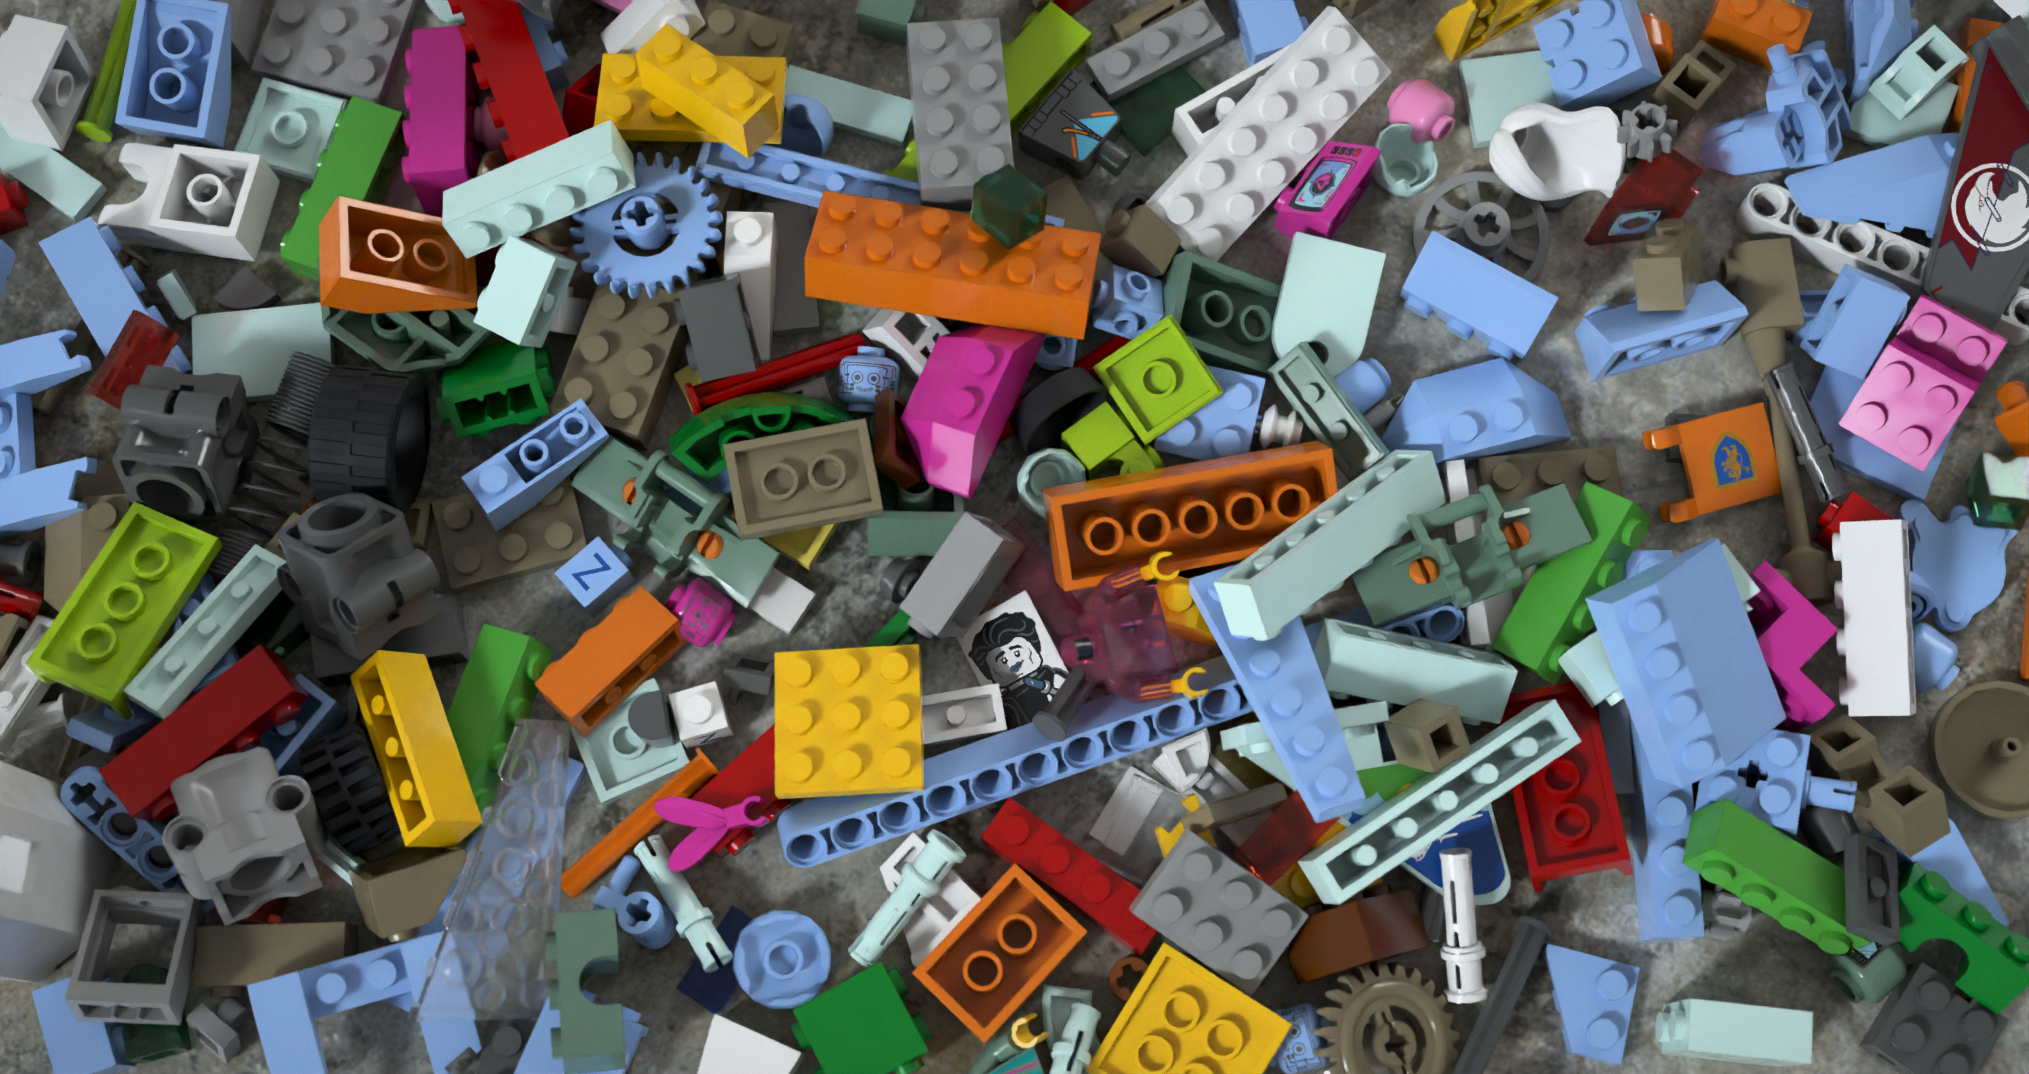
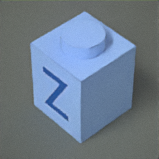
M599 536L554 573L593 618L636 582L628 570L634 563L631 558L614 544L608 547Z

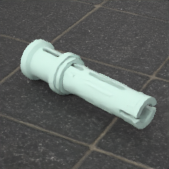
M933 829L927 835L929 842L913 863L906 862L902 868V880L896 889L886 899L860 936L848 948V952L851 953L850 955L866 968L877 963L884 951L894 941L924 900L937 896L941 891L940 882L956 862L962 863L967 855L960 846L943 833Z

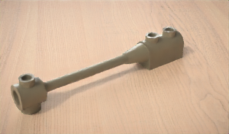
M1790 238L1748 241L1728 250V258L1720 260L1719 279L1722 286L1733 285L1735 297L1746 306L1749 315L1737 329L1740 328L1742 340L1747 344L1759 377L1764 382L1792 549L1779 559L1780 568L1775 570L1814 607H1818L1835 601L1834 586L1835 581L1842 580V562L1834 561V559L1829 560L1826 552L1811 547L1793 437L1785 423L1774 394L1763 375L1785 365V340H1791L1805 325Z

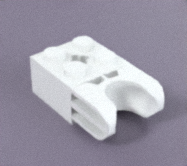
M126 143L122 147L118 161L123 164L135 180L147 183V187L144 193L133 202L104 206L97 223L100 228L108 225L117 240L124 244L256 262L280 183L278 177L261 155L174 144L173 148Z

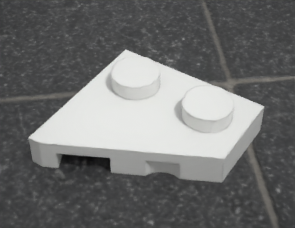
M913 832L880 867L886 888L891 894L902 880L903 866L906 862L913 863L927 844L917 832ZM953 868L950 869L940 882L941 891L937 896L926 898L903 928L912 954L910 958L916 968L982 899V896Z

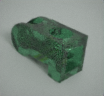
M150 963L139 964L126 974L123 983L165 985L169 970ZM185 1008L180 1025L135 1023L137 1037L124 1041L127 1061L141 1064L192 1051Z

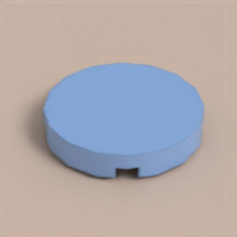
M771 910L754 917L741 930L733 948V971L739 986L752 1000L772 1009H792L810 1001L823 986L831 970V948L825 932L810 917L793 910Z

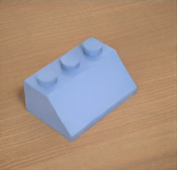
M1433 230L1399 295L1400 298L1406 300L1404 306L1411 312L1423 318H1428L1430 314L1447 322L1445 329L1464 340H1469L1473 336L1487 344L1485 350L1496 358H1504L1508 362L1512 358L1521 362L1558 300V297Z
M1713 280L1703 284L1698 283L1686 310L1638 312L1635 296L1624 306L1612 308L1611 304H1603L1588 310L1574 333L1591 380L1594 382L1722 346L1749 314L1744 304L1719 282Z

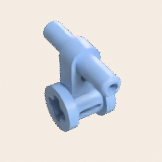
M626 855L623 857L607 886L601 885L591 902L595 905L593 910L615 908L618 923L625 932L634 936L646 948H661L673 939L676 933L677 920L670 909L662 905L656 897L648 892L638 891L627 897L624 896L641 867L640 861Z

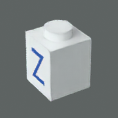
M716 681L669 694L680 739L688 750L735 737L723 692Z

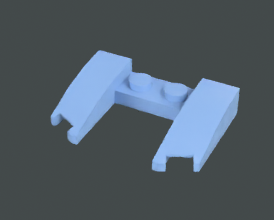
M64 329L0 345V539L11 540L87 509V503L73 500L76 493L75 483L77 476L81 474H96L97 459L84 457L36 469L32 400L30 399L31 395L91 370V362L87 356L77 355L70 359L64 347L65 344L77 337L75 331Z
M452 928L247 985L270 1074H329L315 1019L411 991L434 1074H452L446 1067L469 1046L476 1054L482 1049Z

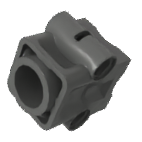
M147 365L139 385L130 384L124 391L121 401V419L126 429L112 459L129 502L132 505L135 501L178 521L193 519L220 521L224 518L232 495L244 496L238 490V484L251 483L253 472L247 467L246 463L251 461L257 445L256 439L260 438L261 435L256 420L251 417L248 411L246 390L242 378L239 375L222 373L191 375L179 372L171 367Z
M361 492L346 493L325 499L313 505L298 520L283 527L278 532V538L287 563L277 568V578L285 594L297 605L305 631L319 639L328 638L350 656L361 661L381 649L397 632L407 627L420 625L440 613L433 592V588L438 586L440 582L439 573L431 558L424 551L418 548L414 549L402 511Z

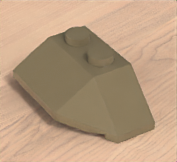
M114 464L98 466L96 474H88L75 485L76 493L73 500L87 503L88 506L85 511L45 526L44 600L58 612L61 611L131 507Z

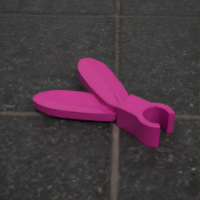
M750 796L743 800L742 803L724 808L723 810L710 804L683 797H668L657 801L654 809L663 819L696 828L672 851L668 862L669 869L673 872H681L692 868L720 843L730 829L734 830L746 826H765L770 819L761 816L758 820H751L748 814L749 808L753 804H763L765 799L759 796Z

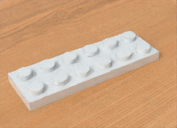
M1327 6L1145 204L1182 239L1178 247L1183 252L1190 251L1217 262L1392 71L1336 7Z

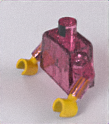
M1157 552L1152 555L1146 566L1140 567L1139 564H1135L1102 578L1085 599V611L1072 617L1071 624L1074 636L1065 638L1060 645L1061 657L1067 666L1075 667L1082 665L1085 678L1090 684L1104 683L1110 693L1133 703L1173 699L1175 693H1183L1184 696L1190 699H1198L1209 691V689L1193 691L1187 683V679L1191 675L1206 674L1207 671L1203 668H1190L1181 678L1172 679L1171 677L1172 674L1179 673L1156 585H1147L1146 581L1153 578L1168 581L1177 577L1180 569L1171 571L1167 575H1162L1157 570L1159 559L1172 555V552Z

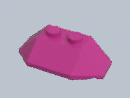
M978 324L938 337L900 418L929 485L972 499L1047 334Z

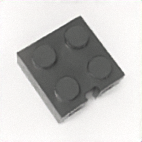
M1924 962L1908 964L1906 967V978L1890 993L1859 1046L1899 1074H1977L2009 1019L2000 1013L1995 1015L1972 997L1961 998L1953 993L1956 987L1954 982Z

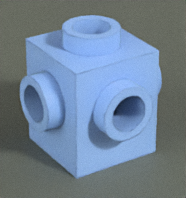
M1113 264L1101 280H1096L1090 305L1092 306L1093 327L1133 340L1158 323L1164 316L1162 281Z

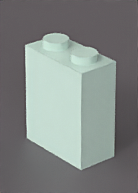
M1689 998L1663 1005V1012H1659L1656 1018L1655 1036L1657 1042H1662L1661 1054L1774 1067L1812 1064L1813 1012Z

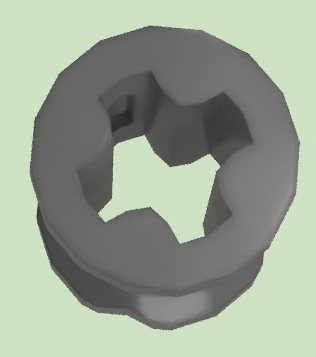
M0 540V575L18 577L24 583L34 582L42 566L43 554L40 544L30 540L24 542V544L8 543Z

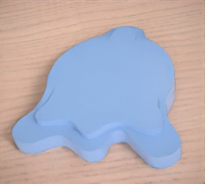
M1916 499L1908 500L1897 509L1898 519L1908 520L1910 571L1923 577L1934 593L1935 605L1931 612L1936 625L1945 632H1958L1968 625L1974 614L1990 605L1999 596L2004 586L2006 575L2005 549L2008 542L2017 535L2019 524L2009 514H2000L1989 520H1982L1968 508L1960 505L1948 512L1946 522L1944 523L1938 521L1921 501Z

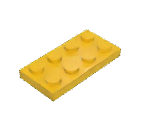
M603 53L594 126L612 120L622 138L630 141L724 143L643 89L635 54ZM717 56L774 94L779 129L764 144H781L787 81L786 57Z

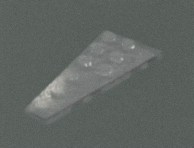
M517 719L497 773L500 779L491 805L484 808L481 817L483 821L481 825L483 827L474 850L469 849L467 860L463 865L442 922L445 928L435 957H430L423 974L427 976L418 1003L413 1002L407 1020L446 1021L539 1018L549 996L548 980L555 979L556 962L548 963L546 932H555L554 914L559 913L570 722Z

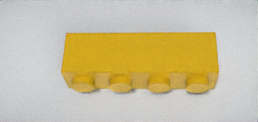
M377 650L350 678L405 846L454 847L483 821L426 655Z

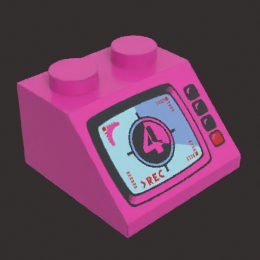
M1328 141L1321 152L1317 153L1298 173L1302 176V179L1297 186L1292 188L1288 185L1279 196L1274 205V209L1278 211L1274 228L1292 240L1296 232L1331 240L1367 190L1381 151L1374 146Z

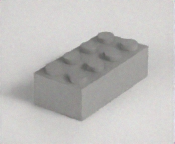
M999 18L907 23V63L920 205L960 212L1013 209L1016 177Z

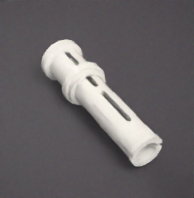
M1450 848L1439 852L1447 941L1442 944L1440 949L1441 958L1446 960L1448 987L1443 990L1447 1001L1454 1003H1474L1483 1001L1489 996L1488 988L1483 986L1481 959L1485 957L1486 951L1482 942L1477 940L1471 864L1472 850L1467 848Z

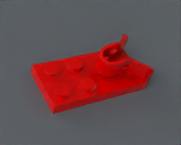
M1573 682L1511 693L1501 722L1498 724L1499 726L1533 703L1555 699L1582 741L1512 788L1534 892L1542 891L1548 880L1617 868L1625 876L1633 875L1631 858L1596 707L1592 708Z

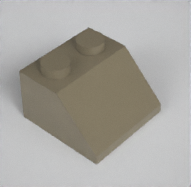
M457 845L454 847H414L349 868L348 872L363 925L382 939L389 937L390 942L402 941L419 934L418 927L433 921L466 862L465 849Z

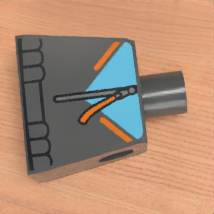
M1072 68L1018 130L1019 150L1077 180L1085 179L1096 164L1117 177L1131 159V154L1115 143L1121 132L1122 119L1119 114Z

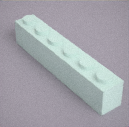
M1394 450L1217 579L1214 584L1231 635L1254 637L1258 641L1269 640L1278 636L1282 632V627L1291 620L1309 612L1313 608V604L1325 594L1342 587L1346 578L1357 570L1372 564L1373 558L1384 549L1398 544L1402 540V536L1410 530L1406 517L1408 514L1417 512L1418 515H1422L1446 503L1447 500L1432 451Z
M1555 699L1533 703L1470 745V752L1438 772L1428 773L1297 862L1323 904H1341L1582 741Z

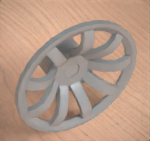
M1466 172L1445 180L1431 191L1417 212L1413 227V248L1416 260L1432 232L1424 230L1433 206L1445 217L1457 223L1456 227L1435 232L1452 241L1457 240L1459 245L1485 259H1490L1491 262L1506 270L1508 269L1502 255L1504 250L1519 259L1532 262L1527 272L1521 276V278L1530 283L1534 281L1543 268L1549 253V222L1542 205L1538 200L1524 197L1514 191L1495 172ZM1478 182L1494 183L1505 188L1495 203L1482 202ZM1465 184L1470 209L1468 211L1459 210L1449 204L1442 196L1453 188ZM1516 193L1527 203L1533 214L1522 218L1510 219L1505 208ZM1538 225V250H1532L1517 243L1511 237V232L1522 231Z

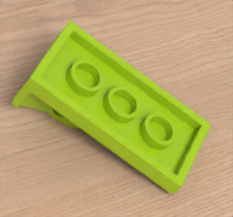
M134 501L26 661L27 666L40 681L46 684L59 682L110 705L118 716L129 719L133 713L128 708L129 697L123 690L145 667L223 545L219 538Z

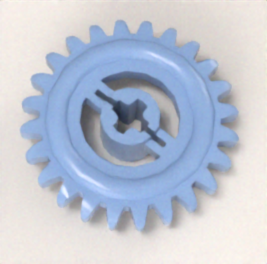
M637 152L636 167L634 168L635 188L585 208L586 211H578L571 214L572 219L581 227H571L569 234L572 239L582 242L581 244L573 245L572 250L577 257L587 258L582 260L581 267L585 272H595L594 281L596 284L603 285L612 280L610 282V290L613 294L620 293L628 286L630 298H637L641 290L646 289L649 298L653 299L657 296L658 288L661 286L664 287L668 294H673L675 292V281L679 280L684 285H690L692 283L689 276L691 270L697 273L705 272L706 268L700 259H710L716 256L715 249L708 245V243H716L721 240V232L717 228L712 227L721 224L723 216L721 212L713 211L719 204L718 196L714 193L706 196L711 188L709 180L702 178L699 183L695 184L698 178L695 166L691 165L688 171L682 174L683 166L681 160L675 156L672 164L666 168L665 160L660 152H656L652 166H648L644 155L641 152ZM653 198H659L670 203L678 213L664 215L661 206ZM621 213V218H622V219H621V220H616V219L618 218L619 214ZM678 234L671 246L662 253L649 257L634 256L623 251L616 243V241L630 239L635 247L641 250L652 251L665 244L669 235Z

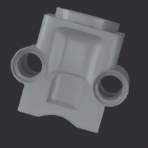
M258 747L243 753L227 754L214 758L199 766L193 772L183 775L171 783L170 789L180 816L171 820L165 827L162 835L163 844L189 894L197 899H213L225 926L251 916L262 905L273 899L298 897L323 887L313 858L320 855L326 848L328 836L324 823L317 812L316 802L310 786L299 776L285 775L280 777L268 748Z

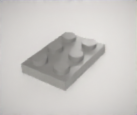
M1188 827L1129 907L1130 911L1138 918L1250 996L1309 917V914Z

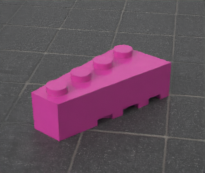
M457 26L412 30V49L405 50L406 68L409 76H411V84L404 85V98L407 110L410 112V119L403 121L404 140L409 148V156L402 157L403 177L406 184H413L424 213L440 218L443 215V191L476 178L479 169L476 146L481 145V142L476 141L474 132L475 107L479 106L478 80L472 64L477 62L475 50L466 51Z

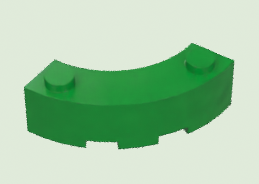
M763 392L732 398L704 410L683 424L668 438L672 455L708 484L716 475L727 468L724 444L858 419L843 409L818 398L786 392ZM868 431V433H869V438H870V442H871V441L873 440V438H872L870 432Z

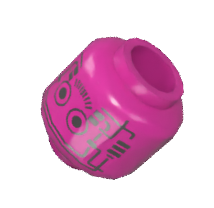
M701 577L692 580L688 587L679 582L664 605L680 621L682 637L700 648L707 647L711 642L719 645L738 613L732 610L734 600Z

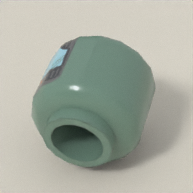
M1872 941L1871 944L1860 948H1849V951L1845 954H1831L1829 964L1832 971L1829 973V978L1837 990L1851 1002L1856 1004L1861 1001L1868 1004L1878 1003L1906 978L1907 969L1902 960L1905 951L1897 942L1885 946Z

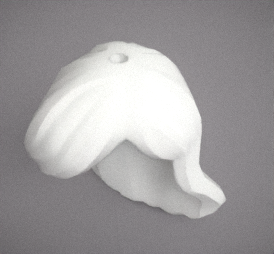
M1528 103L1515 108L1502 119L1500 127L1494 131L1490 141L1489 159L1494 172L1506 185L1524 197L1533 200H1557L1589 190L1603 192L1608 198H1612L1624 169L1626 143H1617V128L1621 125L1617 115L1609 107L1594 106L1576 112H1565L1543 103Z

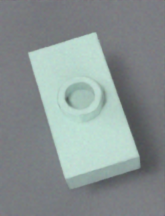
M1933 25L1906 48L1897 60L1873 82L1868 90L1901 121L1967 63L1969 58L1938 27Z

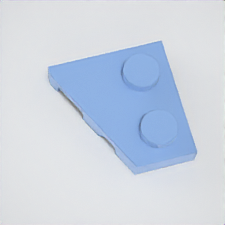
M1548 943L1544 944L1542 956L1543 960L1547 961L1554 990L1552 994L1556 1010L1561 1014L1563 1022L1562 1032L1567 1052L1616 1066L1621 1065L1640 968Z

